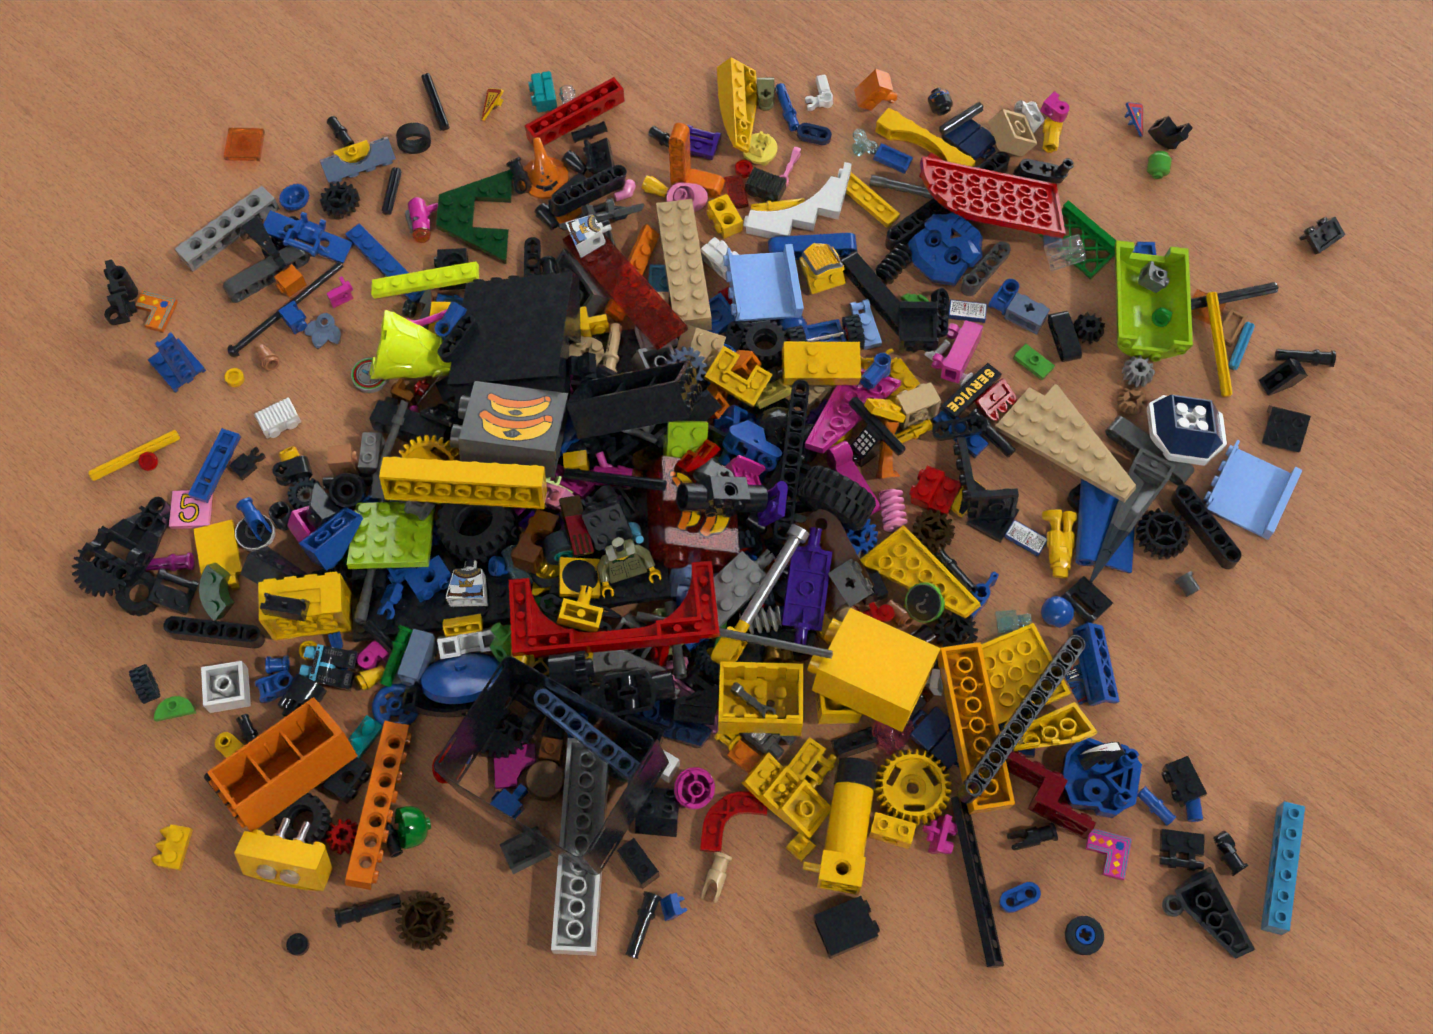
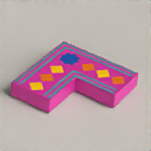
M1094 828L1088 835L1085 849L1106 855L1102 875L1122 881L1125 879L1132 838Z

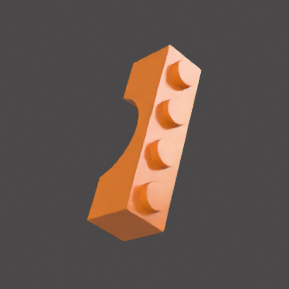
M738 350L736 353L740 357L731 371L744 379H748L755 366L761 367L762 364L753 351ZM711 383L707 390L722 407L710 418L719 419L729 407L727 403L729 393Z

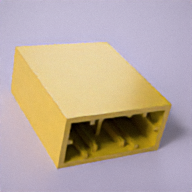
M850 608L843 622L833 618L826 631L824 641L831 643L828 650L833 651L832 659L812 656L807 671L816 674L812 691L903 732L932 672L941 648Z

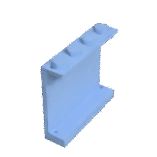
M785 244L783 252L732 255L730 248H727L726 255H723V265L727 266L725 277L726 282H729L730 285L728 297L729 299L732 298L731 314L735 316V321L801 318L804 307L793 244Z
M1237 440L1234 446L1230 445L1225 453L1228 458L1226 461L1222 460L1218 471L1221 472L1219 476L1215 475L1210 485L1213 489L1211 492L1207 491L1203 501L1206 502L1205 506L1212 514L1269 540L1279 523L1302 470L1295 467L1289 473L1238 449L1240 441Z

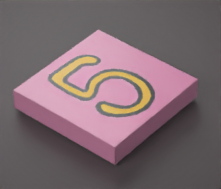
M190 490L172 491L170 529H189L210 525L213 494L209 502L205 503L190 498L188 495Z

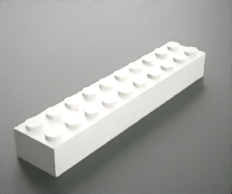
M568 738L559 846L575 856H582L586 853L606 821L609 765L575 738ZM586 739V741L595 743L597 739ZM606 747L603 750L605 756H610L611 747ZM604 827V829L602 830V832L600 833V835L598 836L597 840H596L595 843L593 844V846H592V848L590 849V851H589L588 854H590V852H591L592 849L594 848V846H595V844L597 843L598 839L600 838V836L602 835L603 831L605 830V827ZM558 855L551 951L553 954L596 956L602 872L598 875H591Z

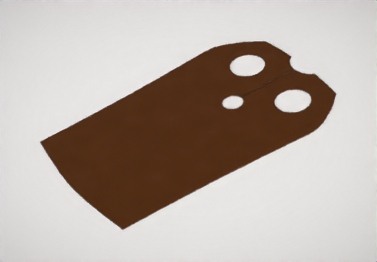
M819 509L809 514L805 522L795 523V525L809 533L810 527L816 528L815 522L818 518L826 519L828 526L821 532L820 542L822 543V550L832 552L830 572L846 561L853 559V561H857L861 566V573L864 578H868L874 586L839 519L835 515ZM808 538L805 541V543L799 544L798 546L805 547V545H808ZM830 576L825 602L827 613L838 609L841 605L847 604ZM851 579L849 583L853 585L856 582V580Z

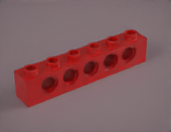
M615 77L603 82L526 124L527 139L533 147V139L537 137L541 139L543 146L625 102L623 87Z

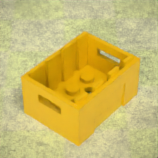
M328 572L321 576L309 574L304 575L302 578L291 576L284 577L283 580L272 578L263 579L264 582H258L259 621L274 641L332 634L339 631L340 633L352 632V593L340 573ZM264 593L300 600L307 599V601H310L306 620L299 621L264 615L260 609L261 603H265L266 600Z
M720 662L718 734L772 733L780 734V736H801L803 727V664ZM735 682L739 683L744 688V691L755 697L763 705L767 706L766 703L768 701H773L774 706L772 708L775 709L776 715L766 712L765 719H763L758 710L747 706L745 700L731 692V686Z

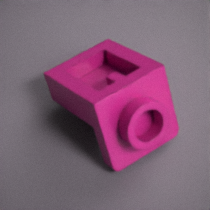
M342 276L339 277L342 286L326 293L333 308L353 299L351 294L353 288L350 282H345Z

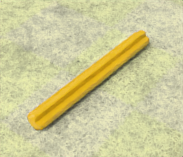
M172 430L90 470L88 474L93 481L100 479L138 460L144 452L153 453L179 440L180 436L176 430Z

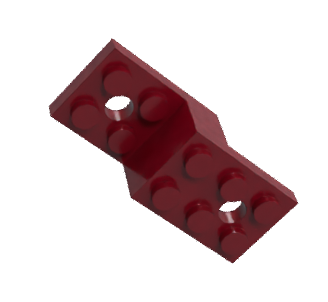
M1012 751L1006 759L1008 772L1038 788L1028 810L1085 839L1092 832L1097 822L1093 821L1092 817L1085 813H1077L1066 803H1058L1068 780L1057 771L1051 772L1046 769L1042 763L1026 759V756L1021 752Z

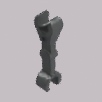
M735 682L731 686V692L737 697L740 696L751 707L758 710L763 719H765L766 712L776 715L774 708L758 702L755 697L744 691V688L739 683Z

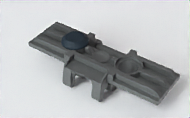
M613 198L607 199L605 204L581 206L582 214L576 219L594 215L597 222L611 218L614 221L626 219L628 214L642 211L644 203L622 207L615 206ZM566 222L558 225L561 230H568Z

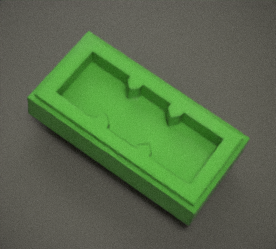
M1027 344L1013 357L1014 360L1040 380H1043L1055 367L1054 364Z

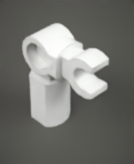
M825 74L819 75L815 79L819 95L817 97H805L806 103H812L807 105L808 111H812L816 107L830 108L833 105V94L830 91L827 76Z

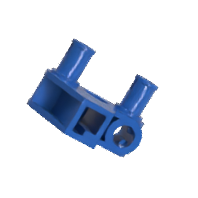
M747 420L729 428L722 445L724 449L718 461L726 466L730 463L733 455H741L764 465L766 470L759 475L760 482L763 484L768 472L775 469L782 456V451L777 446L766 441L764 428Z

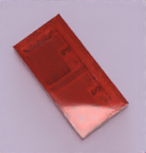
M742 175L724 177L727 195L735 208L748 207L749 203Z

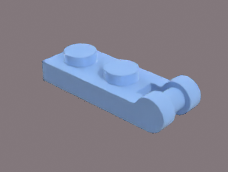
M865 299L860 303H850L852 315L858 314L861 318L865 335L863 350L882 346L869 300ZM863 309L864 313L859 314L858 310Z

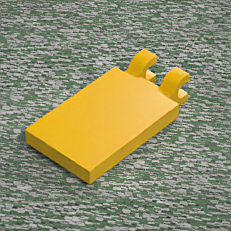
M233 520L193 529L201 575L208 564L216 562L231 574L228 581L231 589H239L240 585L237 575H240L242 571L238 542L235 538Z

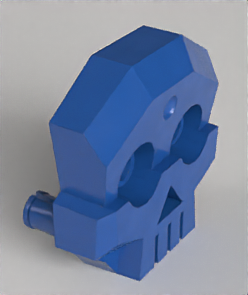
M955 213L946 215L933 214L924 223L925 228L908 242L912 253V261L914 266L933 283L956 286L968 267L973 268L982 258L983 237L979 230ZM933 239H938L935 244L931 243ZM953 256H957L955 261L951 260Z
M1090 737L1076 742L1065 754L1061 771L1064 778L1068 780L1063 790L1068 805L1075 809L1094 810L1096 815L1114 818L1123 810L1134 806L1137 800L1142 764L1137 758L1139 753L1135 749H1130L1127 745L1121 744L1125 755L1109 765L1102 760L1104 762L1103 765L1097 763L1085 771L1077 755L1104 743ZM1119 778L1118 784L1114 781V779ZM1092 789H1097L1099 794L1095 795Z

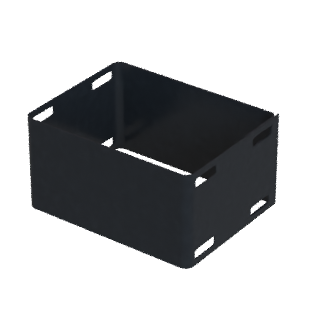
M508 656L501 661L436 759L434 769L460 795L591 875H598L611 858L669 764V761L658 739L654 742L653 738L518 659ZM504 664L505 666L503 670L501 671V673L499 674L491 688L487 690L488 686L490 685V683L492 682V680ZM525 684H532L539 689H547L566 705L647 751L630 778L626 789L586 853L582 856L571 854L458 785ZM517 685H519L517 691L515 692V694L503 710L505 703L507 702V700L509 699ZM456 737L454 744L452 745V747L450 748L442 762L439 763V760L441 759V757L443 756V754L445 753L453 739ZM471 755H473L471 761L463 771L462 775L459 777L458 780H456V778L458 777L459 773L461 772V770L463 769ZM604 827H606L605 830L603 831L602 835H601L600 838L598 839L597 843L595 844L594 848L592 849V851L590 852V854H588L589 851H590V849L592 848L593 844H594L595 841L597 840L598 836L600 835V833L602 832V830L604 829ZM616 843V845H615V847L613 848L612 852L610 853L609 857H608L607 860L605 861L604 865L601 867V865L603 864V862H604V860L606 859L607 855L609 854V852L611 851L612 847H613L614 844Z

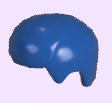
M1053 596L1046 599L1042 605L1041 616L1047 624L1062 628L1073 619L1074 609L1068 600L1059 596Z

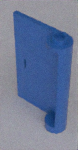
M1081 479L1075 563L1082 566H1092L1096 564L1119 499ZM1135 526L1105 566L1129 574L1132 573Z

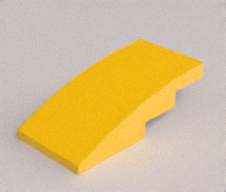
M769 752L762 756L741 782L769 810L807 839L812 837L830 813L831 806L805 779L800 780L788 766L783 767Z

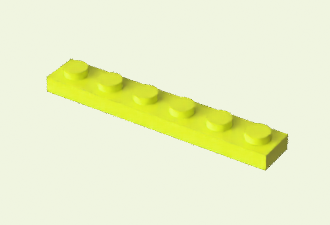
M475 261L372 279L371 295L374 299L473 282L474 279H479V265Z

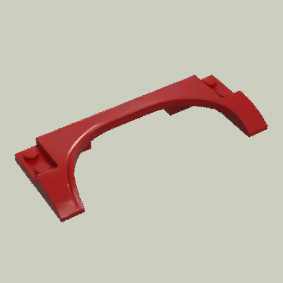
M712 561L691 563L692 575L688 593L681 605L665 619L657 620L655 624L645 627L600 632L574 631L573 628L566 629L547 618L536 604L529 578L509 580L512 655H534V658L549 657L552 654L584 650L586 653L699 643V639L720 637Z

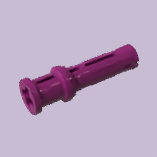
M189 552L187 555L171 554L164 558H153L145 571L159 570V568L169 569L170 571L186 568L193 570L195 565L194 556Z

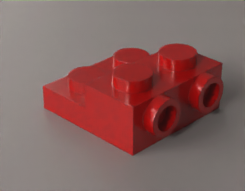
M927 465L925 470L921 469L918 474V484H913L910 489L911 504L926 510L932 509L934 513L940 510V515L946 513L948 516L963 486H960L959 481L945 476V472Z

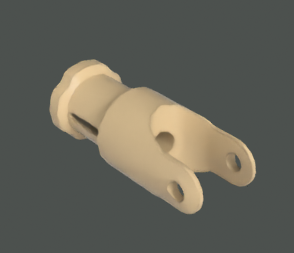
M714 852L715 859L712 868L708 870L701 893V899H703L709 885L717 883L715 903H717L727 876L725 873L728 863L732 861L731 856L720 852Z

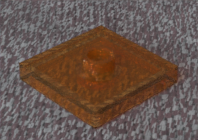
M229 127L224 159L260 161L265 135L264 128Z

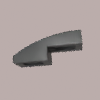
M431 289L425 290L421 297L420 305L423 312L419 319L430 316L431 302H434ZM429 324L424 325L422 327L428 330Z

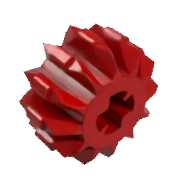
M349 818L344 823L341 819H338V825L335 826L332 823L330 826L333 830L326 831V834L329 836L326 843L331 844L330 849L332 851L337 850L339 855H342L344 850L347 854H350V848L354 846L358 824L356 822L351 823ZM346 833L345 840H342L343 834Z

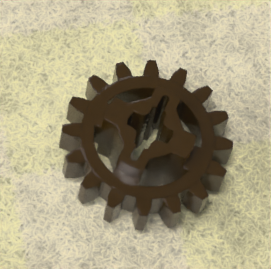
M932 509L929 510V514L923 511L921 517L917 516L916 522L913 523L912 528L914 530L912 534L924 546H927L929 551L931 548H934L935 552L938 551L939 547L945 549L946 544L950 545L951 539L955 535L953 532L955 526L951 525L952 519L947 520L946 513L940 515V510H937L936 514L933 513Z

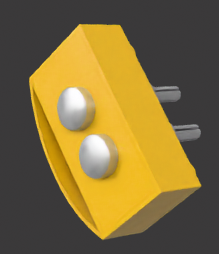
M286 817L283 818L277 833L273 834V836L265 835L263 831L254 829L253 832L244 831L234 852L243 875L295 889L324 891L333 868L326 846L323 843L314 842L313 845L305 843L304 839L310 827L309 822H303L297 838H293V840H287L284 837L290 823V819Z

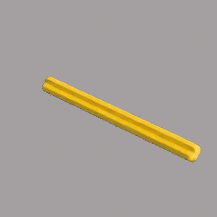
M1209 292L1206 295L1220 391L1222 397H1230L1233 392L1218 295L1216 292Z

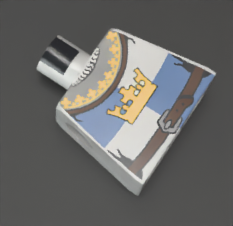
M594 215L566 222L580 257H584L604 245L606 241L602 233L612 230L608 219L597 223Z
M468 559L465 561L464 569L453 570L446 594L450 607L488 606L486 577L483 570L477 568V561Z

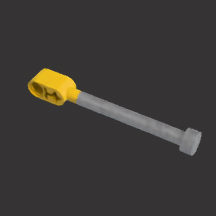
M795 524L791 525L787 532L789 535L788 540L735 628L729 626L728 630L747 632L799 543H805L809 533ZM721 637L711 654V660L718 664L720 662H736L747 642Z

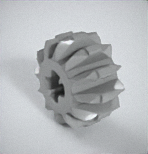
M1141 355L1137 359L1134 356L1131 357L1130 360L1124 363L1122 368L1123 380H1129L1128 385L1133 383L1135 388L1139 384L1142 387L1146 386L1147 383L1152 381V377L1155 374L1153 363H1148V358L1143 360Z

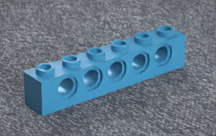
M1284 801L1276 808L1261 930L1279 935L1290 931L1305 806Z

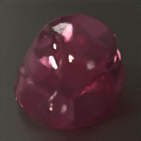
M909 719L903 732L876 721L873 735L878 740L877 744L885 748L887 754L892 755L897 750L903 749L910 739L909 734L913 731V723Z

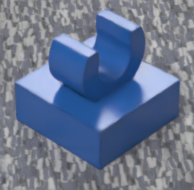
M673 893L660 901L665 921L673 920L687 911V908H681L680 902L685 900L684 897H678L677 893Z

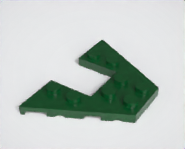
M511 170L439 194L436 229L447 232L450 236L456 239L459 238L467 242V245L477 250H482L486 255H492L506 264L509 229L473 227L475 201L511 203L513 185Z

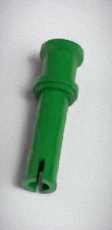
M402 625L398 626L399 632L395 641H392L393 649L379 681L380 684L388 687L392 686L413 629Z

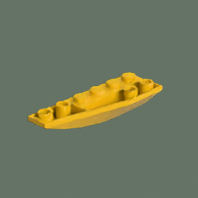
M730 57L717 66L720 111L733 147L748 153L758 100L756 70Z

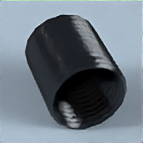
M279 501L272 504L269 508L270 518L280 530H289L287 524L292 510L285 502ZM287 513L285 517L278 519L280 515Z

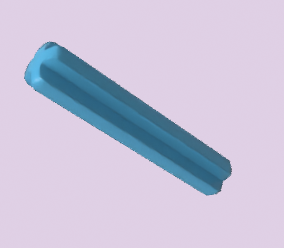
M1245 323L1229 361V369H1238L1255 328L1253 323Z

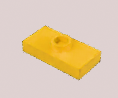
M367 140L333 152L334 155L336 154L343 161L356 163L366 157L370 146Z

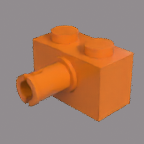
M875 69L854 89L858 107L870 111L882 100L894 103L897 100V93L892 92L893 88L889 73Z

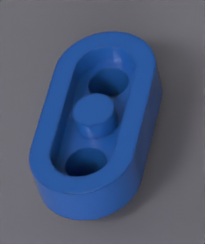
M1033 882L1023 883L1005 891L1000 896L999 905L1006 913L1017 912L1035 904L1041 896L1040 888ZM1025 891H1030L1032 897L1028 898L1025 895ZM1011 899L1013 906H1008L1006 900Z

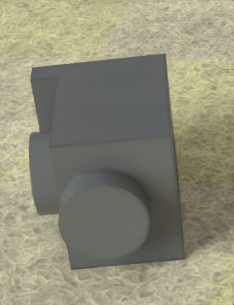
M1150 261L1141 269L1138 284L1157 293L1168 285L1170 279L1167 278V271L1155 266L1154 262Z

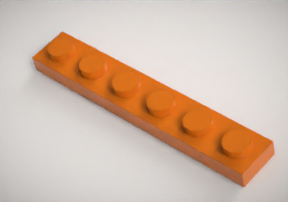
M648 224L642 226L605 310V313L617 322L623 321L632 300V291H636L660 236Z

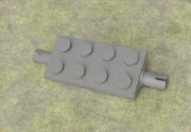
M768 549L755 561H752L743 551L740 552L714 577L719 628L755 595L766 576L763 569L776 559L772 553L770 554Z
M624 650L594 652V677L591 678L596 682H601L606 673L645 666L652 673L666 670V668ZM675 688L676 698H672L673 701H676L679 697L677 695L680 694V689Z

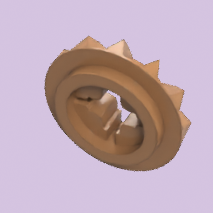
M1133 386L1131 388L1125 387L1117 396L1118 407L1129 415L1142 413L1148 403L1146 394H1143L1141 389H1135ZM1130 397H1132L1133 399H1137L1135 403L1133 401L1129 402L1128 400L1130 399Z

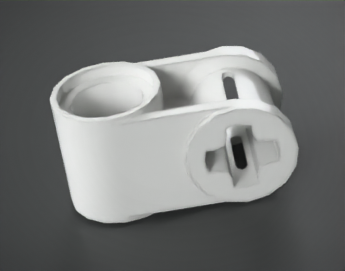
M1022 100L1016 102L1014 112L1026 116L1034 134L1044 122V117L1036 102L1025 103Z

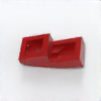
M706 439L696 452L688 450L676 465L686 472H690L708 462L718 453L720 448L715 443Z

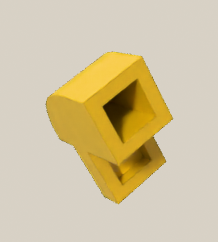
M586 306L580 307L581 336L592 337L594 334L610 331L606 314L589 317Z

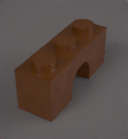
M537 509L534 516L530 517L528 527L521 533L518 545L511 551V558L515 568L534 574L537 573L544 560L542 547L535 544L543 541L551 533L561 529L558 515Z

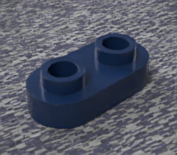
M802 123L797 128V137L801 141L817 145H827L831 141L832 133L827 127Z

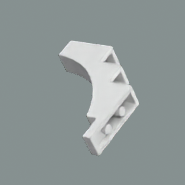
M844 162L843 169H839L838 178L831 176L820 191L797 206L779 211L750 210L749 216H745L743 224L746 227V234L769 239L772 237L790 236L792 227L814 231L817 215L839 220L852 164Z

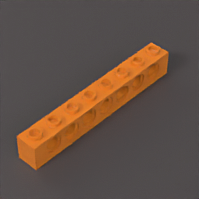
M384 721L345 878L346 886L371 890L372 884H377L379 871L376 870L377 863H382L384 850H381L382 843H386L389 830H386L387 822H392L394 810L390 809L392 803L397 801L398 791L395 788L397 783H401L403 775L400 767L401 764L406 763L408 752H404L405 746L410 745L412 733H409V725ZM392 743H396L399 745V747L396 749H392L389 747V745ZM388 762H391L395 766L392 768H387L384 765ZM386 781L390 783V786L384 788L379 784ZM377 801H383L385 803V806L377 807L375 806V803ZM372 821H379L381 825L372 827L370 823ZM367 841H374L376 845L370 848L365 846V843ZM369 861L371 866L363 868L360 866V863Z

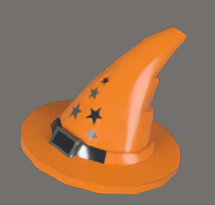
M537 137L533 139L534 159L524 167V171H527L530 183H532L531 191L528 193L539 199H550L554 192L569 181L568 170L561 161L546 154L541 139ZM521 181V182H522V185H523V187H524V189H525V188H526V185H525L524 181Z

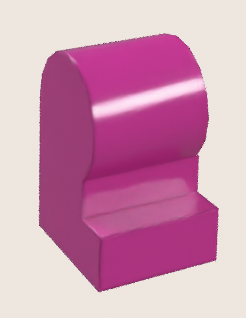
M1054 91L1043 102L1040 112L1055 122H1063L1067 118L1070 107L1066 102L1060 101V95Z
M374 640L358 655L357 663L365 671L378 667V663L381 660L387 663L390 654Z

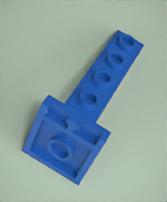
M170 332L162 341L154 343L159 352L149 358L148 361L176 393L179 387L186 382L187 384L194 380L193 377L200 372L204 373L206 369L179 338L176 339Z

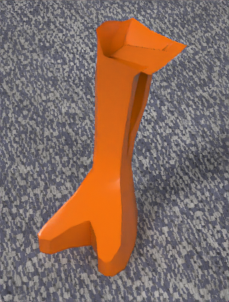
M875 415L895 436L900 422ZM882 440L876 478L900 477L893 470V451Z

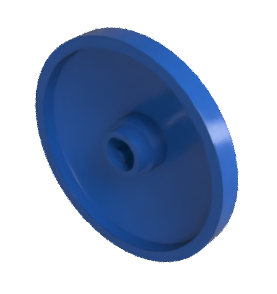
M465 653L457 657L440 659L423 672L421 676L423 693L429 699L445 704H462L476 701L500 662L495 657L483 653ZM503 666L500 668V670L488 686L487 690L491 688V686L503 670Z

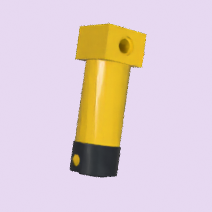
M843 757L837 760L833 797L820 864L803 863V870L819 873L816 888L859 895L863 881L866 861L864 854L878 772V765L871 761L853 757ZM837 870L844 871L845 875L838 874Z

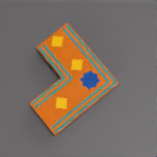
M142 290L135 306L137 309L151 312L145 323L147 329L164 333L178 301L175 298Z

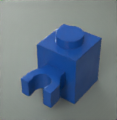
M520 784L512 794L504 788L501 792L498 791L493 795L490 804L516 819L525 810L523 804L519 801L528 794L527 788Z

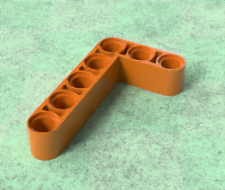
M683 123L674 124L669 138L671 186L679 182L698 184L706 190L709 198L715 199L720 197L725 179L717 174L691 169L690 129Z

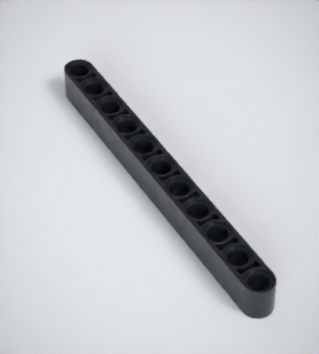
M1072 635L1059 648L959 787L958 797L962 802L972 803L983 793L1084 650L1085 641L1082 637Z

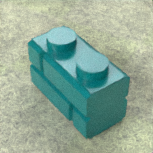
M551 72L531 74V81L528 84L530 92H534V95L531 96L532 106H536L538 113L556 109L557 101Z

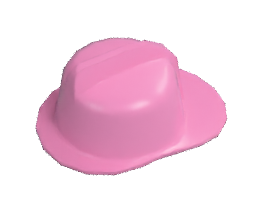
M679 182L667 190V202L692 199L694 212H697L706 205L708 194L698 184Z

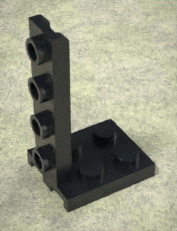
M957 436V443L953 445L954 455L958 457L956 459V468L961 473L959 475V484L964 488L962 490V499L967 504V520L1014 518L1019 497L1018 488L976 491L966 438L964 436Z

